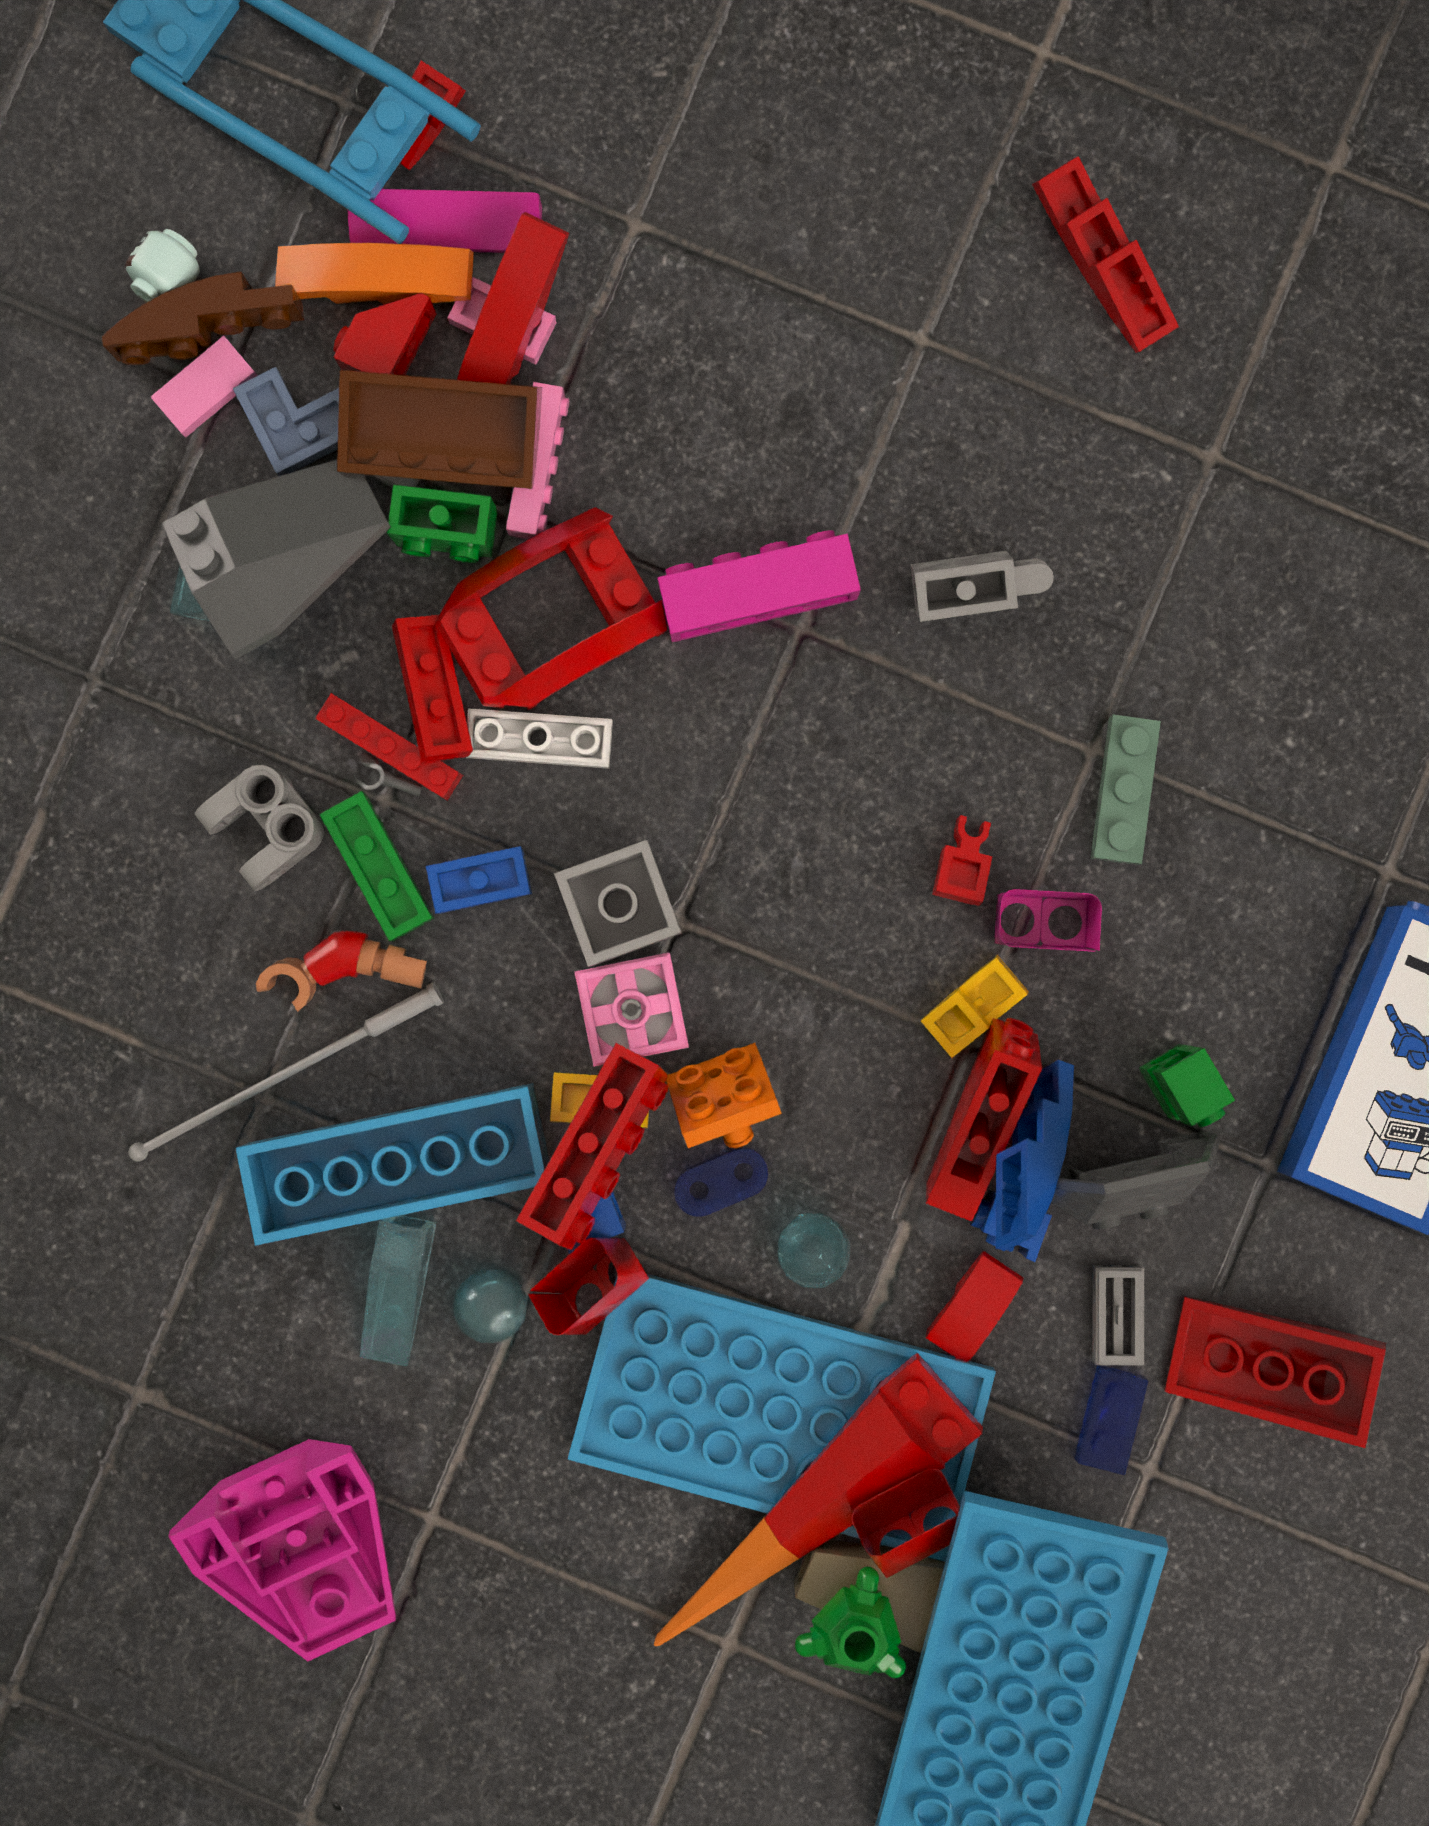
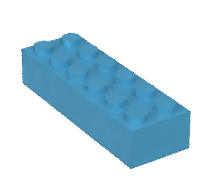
M534 1083L263 1139L236 1147L255 1246L533 1188L549 1163Z

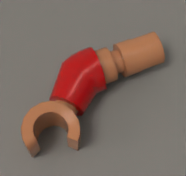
M355 931L333 932L303 956L304 961L298 958H285L267 967L260 974L256 982L257 992H263L272 989L276 984L279 974H286L292 977L299 987V994L292 1002L298 1012L312 1000L316 992V983L324 986L346 976L357 978L359 973L372 976L374 971L381 973V979L421 989L427 961L407 957V949L389 945L387 950L381 949V943L368 940V934Z

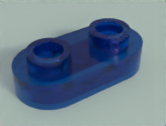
M740 1147L692 1166L683 1171L676 1181L674 1192L676 1202L685 1213L691 1216L702 1217L759 1193L767 1182L768 1168L766 1161L756 1150ZM739 1163H748L753 1168V1173L750 1178L741 1180L734 1174L735 1167ZM700 1181L707 1185L709 1191L705 1197L695 1198L691 1195L690 1186L694 1182Z

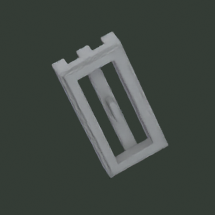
M1092 1265V1362L1095 1365H1144V1267L1141 1265H1131V1267H1123L1122 1265ZM1106 1278H1112V1354H1106ZM1123 1278H1131V1354H1123Z

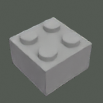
M648 840L554 873L588 967L682 934Z

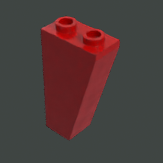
M1007 1018L1006 1021L992 1019L928 1178L926 1204L966 1220H973L996 1170V1155L1005 1150L1042 1070L1038 1034L1033 1033V1028L1028 1024L1013 1018Z

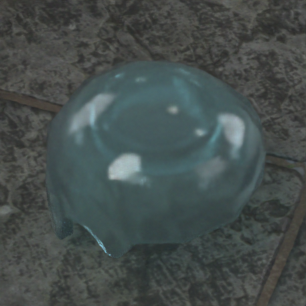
M803 1213L797 1215L779 1236L778 1262L786 1277L803 1288L828 1287L844 1274L850 1263L851 1241L843 1226L826 1214Z
M485 1268L473 1273L457 1288L453 1299V1317L461 1332L476 1342L499 1343L514 1335L525 1321L528 1297L520 1281L502 1269Z

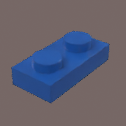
M521 846L426 866L435 914L532 894L523 847Z

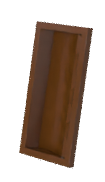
M340 370L337 472L533 489L540 430L542 387Z

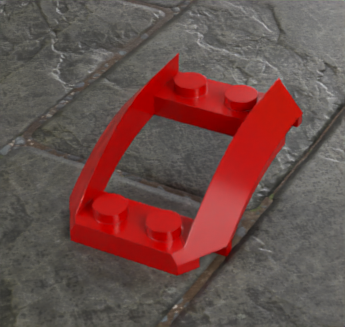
M594 507L528 539L457 583L435 624L483 706L504 708L505 705L527 707L530 710L536 707L542 700L580 677L633 650L635 646L652 637H658L667 631L663 602L660 600L655 603L609 524L613 518L612 515ZM565 551L609 627L569 648L525 676L480 598L531 567Z

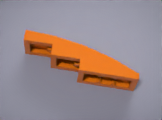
M326 243L279 246L275 286L292 285L300 299L327 297L336 304L378 300L385 305L419 293L430 297L432 303L471 300L474 252L465 248L386 243Z

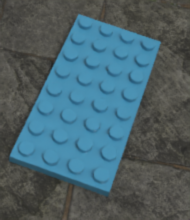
M647 1274L649 1279L605 1318L568 1460L768 1513L852 1417L879 1383L916 1353L924 1359L981 1425L996 1371L991 1366L972 1361L966 1362L950 1355ZM978 1438L945 1463V1468L940 1470L945 1476L959 1506L961 1505ZM936 1507L930 1510L923 1522L924 1531L926 1532L956 1516V1514L947 1507ZM854 1525L841 1532V1534L859 1538ZM893 1530L882 1538L880 1544L895 1548L911 1540L912 1537L906 1531ZM949 1546L928 1557L945 1562Z
M964 1491L875 1826H1086L1169 1549L1166 1537Z

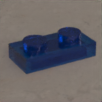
M1097 1365L1074 1457L1077 1463L1121 1475L1126 1474L1149 1381L1146 1377Z

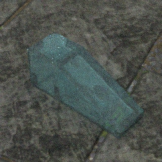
M403 1215L379 1221L369 1272L360 1357L402 1366L409 1365L437 1222Z

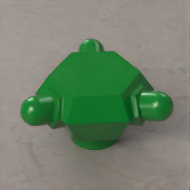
M870 1566L860 1569L857 1574L856 1584H850V1588L843 1586L812 1619L813 1627L810 1628V1632L799 1635L795 1641V1649L800 1656L811 1657L817 1655L819 1659L823 1658L824 1664L827 1666L869 1676L874 1671L885 1673L891 1678H899L905 1673L906 1663L898 1654L900 1649L897 1647L902 1641L889 1598L882 1596V1591L878 1590L879 1574L876 1569Z

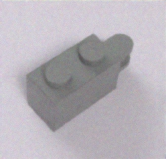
M1007 551L910 564L915 609L920 622L1018 608L1017 596L1044 592L1051 587L1054 579L1052 570L1043 560L1032 558L1013 561V558Z

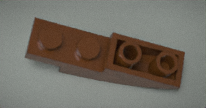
M241 271L216 275L165 292L139 306L110 328L102 336L103 347L117 361L127 365H143L149 363L151 357L169 356L179 360L192 359L198 356V352L206 351L212 346L211 331L220 335H235L243 332L244 327L262 325L266 329H284L289 327L291 322L304 320L303 303L292 285L253 289Z

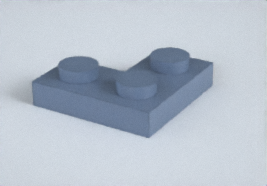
M276 367L233 388L278 476L294 472L338 449L339 388L298 408Z

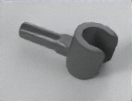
M363 753L358 756L363 765L374 768L368 775L352 772L360 787L365 790H373L380 785L390 786L414 796H419L422 785L384 771L378 759L372 754Z

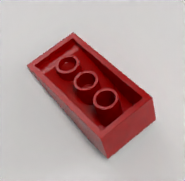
M1185 1296L1165 1392L1366 1448L1387 1343L1335 1329Z

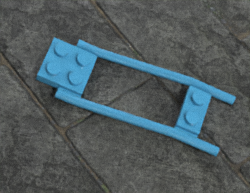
M118 0L103 23L110 33L142 54V56L136 57L132 62V74L175 103L317 188L398 244H401L406 239L409 227L370 200L376 198L427 125L429 115L431 114L470 142L477 137L481 125L400 69L284 1L243 0L389 86H385L331 163V170L328 173L182 84L183 82L187 84L239 10L240 6L238 3L240 0Z

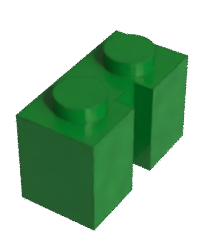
M1179 1044L1139 1067L1140 1072L1167 1118L1175 1121L1181 1120L1182 1123L1190 1126L1197 1123L1198 1127L1202 1128L1222 1118L1226 1114L1223 1108L1235 1101L1205 1048Z

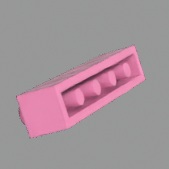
M533 382V386L542 387L533 489L513 488L506 525L509 536L530 539L546 530L547 515H543L545 503L550 504L552 499L553 486L549 485L551 474L555 475L558 467V457L554 455L556 445L561 446L564 428L560 427L561 417L567 416L569 408V398H565L563 387Z

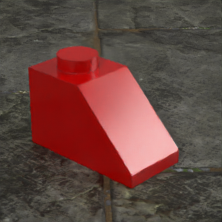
M419 293L355 314L350 326H344L339 331L334 343V359L341 370L406 375L437 315L430 297Z

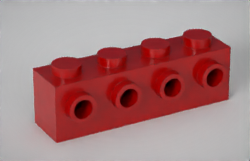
M615 1043L516 1219L517 1222L557 1245L570 1250L573 1249L576 1242L582 1244L586 1240L595 1223V1217L591 1214L600 1198L607 1199L615 1189L620 1177V1173L616 1169L625 1153L631 1155L636 1150L645 1131L644 1128L640 1127L650 1109L656 1111L660 1107L668 1092L669 1085L665 1083L668 1075L659 1065Z

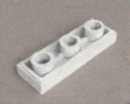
M468 708L467 726L473 751L466 758L609 769L612 719ZM537 730L545 731L547 734L546 741L539 746L532 745L530 742L531 735Z

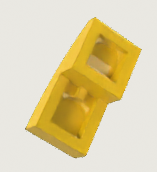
M996 955L923 1017L921 1022L950 1057L953 1058L988 1030L993 1018L998 1019L1026 997L1029 991L1003 960Z

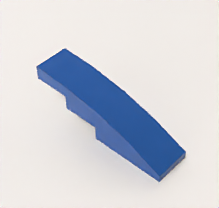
M1057 1060L1041 1070L1028 1098V1107L1023 1109L1012 1133V1147L996 1155V1249L1006 1251L1035 1237L1053 1199L1066 1154L1073 1105L1074 1065Z

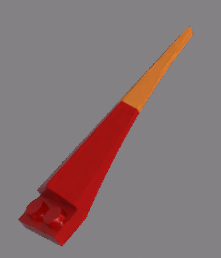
M918 1353L913 1355L879 1383L774 1507L661 1629L655 1638L654 1646L664 1644L853 1525V1511L861 1503L926 1469L934 1468L940 1471L945 1468V1463L983 1434V1426Z

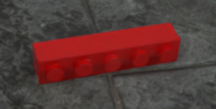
M332 693L315 718L447 801L463 777L461 773L440 760L421 762L419 748Z

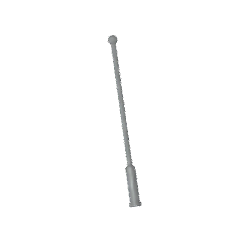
M434 982L429 983L425 989L365 1020L364 1027L152 1140L146 1143L137 1142L132 1144L128 1151L129 1157L136 1162L143 1161L148 1156L149 1151L368 1035L376 1037L434 1005L439 1006L443 1004L444 1000Z

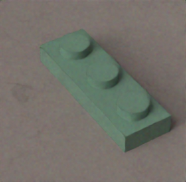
M1111 715L1109 717L1090 859L1134 865L1142 864L1161 721L1120 715Z

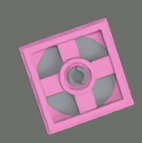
M670 952L575 971L594 1067L604 1065L615 1043L642 1057L689 1048Z

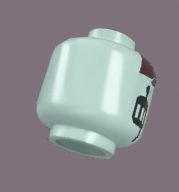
M165 229L163 232L148 231L130 254L125 264L126 271L133 280V283L130 285L131 289L142 300L148 302L165 292L194 282L200 272L198 262L195 259L198 255L197 251L184 237L170 229Z

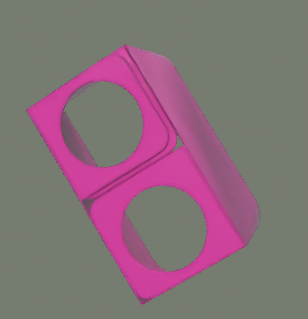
M1014 889L997 894L995 943L1021 948L1100 951L1101 902L1095 895L1089 893ZM1014 903L1026 905L1034 915L1033 928L1028 934L1021 937L1010 936L1001 926L1003 910ZM1060 906H1070L1076 909L1081 916V930L1071 939H1059L1049 929V916L1053 910ZM1040 939H1041L1042 945H1035V944L1039 943V941H1040Z

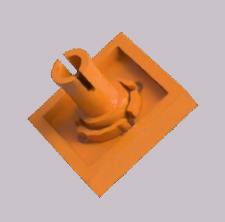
M756 1043L742 1048L731 1049L723 1055L696 1065L685 1066L679 1071L669 1074L666 1079L681 1132L688 1148L723 1136L727 1147H743L754 1137L750 1125L782 1114Z

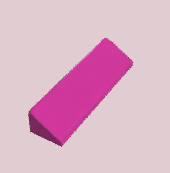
M381 189L376 198L370 200L409 227V233L401 244L465 248L473 252L505 253L522 213L527 212L542 220L540 195L535 192ZM347 209L350 243L398 244Z

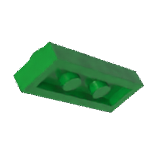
M360 791L319 814L389 941L393 942L434 919L433 914L365 792Z

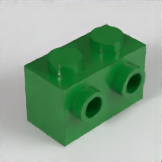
M393 485L388 521L391 528L387 530V534L396 546L402 547L401 552L407 555L429 557L431 551L450 553L449 558L456 561L477 563L479 556L492 558L498 510L491 496Z

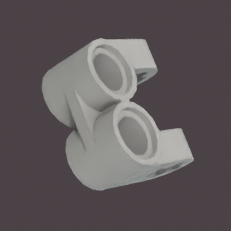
M255 765L245 769L235 779L206 800L195 812V816L210 835L225 829L247 811H250L264 829L270 844L248 860L239 870L254 892L274 882L320 845L324 836V825L320 817L310 809L295 790L290 778L284 773L264 765ZM271 779L275 785L274 797L269 802L260 804L256 798L257 786L262 781ZM301 817L305 823L304 835L299 840L290 842L285 834L286 825L292 818Z

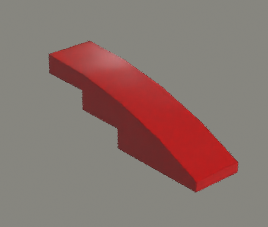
M1079 156L1071 159L1032 184L1080 272L1135 353L1142 351L1179 327L1137 240L1129 242L1108 198L1100 200Z
M527 212L521 214L480 312L457 380L510 384L511 379L519 373L532 330L540 324L569 236L568 232Z

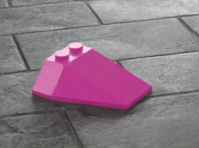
M308 1439L222 1479L169 1531V1539L193 1575L307 1662L396 1621V1611L375 1486L350 1445Z

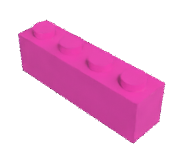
M832 530L822 531L806 538L807 543L788 547L786 541L774 542L762 546L759 549L760 554L741 558L740 552H732L713 558V565L694 568L693 563H684L667 568L665 570L666 575L657 578L671 641L676 642L857 600L861 589L848 534L835 536V532Z

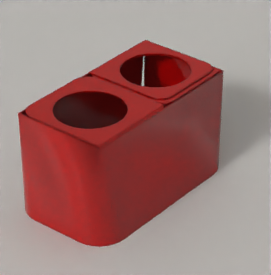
M588 1238L530 1290L560 1294H528L551 1334L584 1335L642 1286L649 1277L625 1238ZM610 1262L613 1263L617 1271L615 1286L611 1283L608 1276ZM596 1264H597V1267H596L597 1271L592 1268V1267L595 1266ZM584 1284H595L601 1290L603 1297L581 1315L576 1307L577 1292Z
M930 1468L858 1505L853 1511L852 1522L865 1551L884 1576L889 1578L950 1545L960 1506L943 1473L938 1469ZM936 1507H947L956 1514V1516L926 1532L924 1531L923 1522L930 1510ZM903 1530L912 1537L911 1540L881 1555L880 1543L888 1532Z

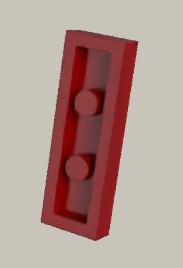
M439 615L397 618L392 624L421 762L468 757L473 751L451 651L435 624Z

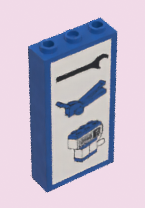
M1408 901L1406 905L1390 906L1385 911L1277 1172L1426 1235L1429 1234V906Z

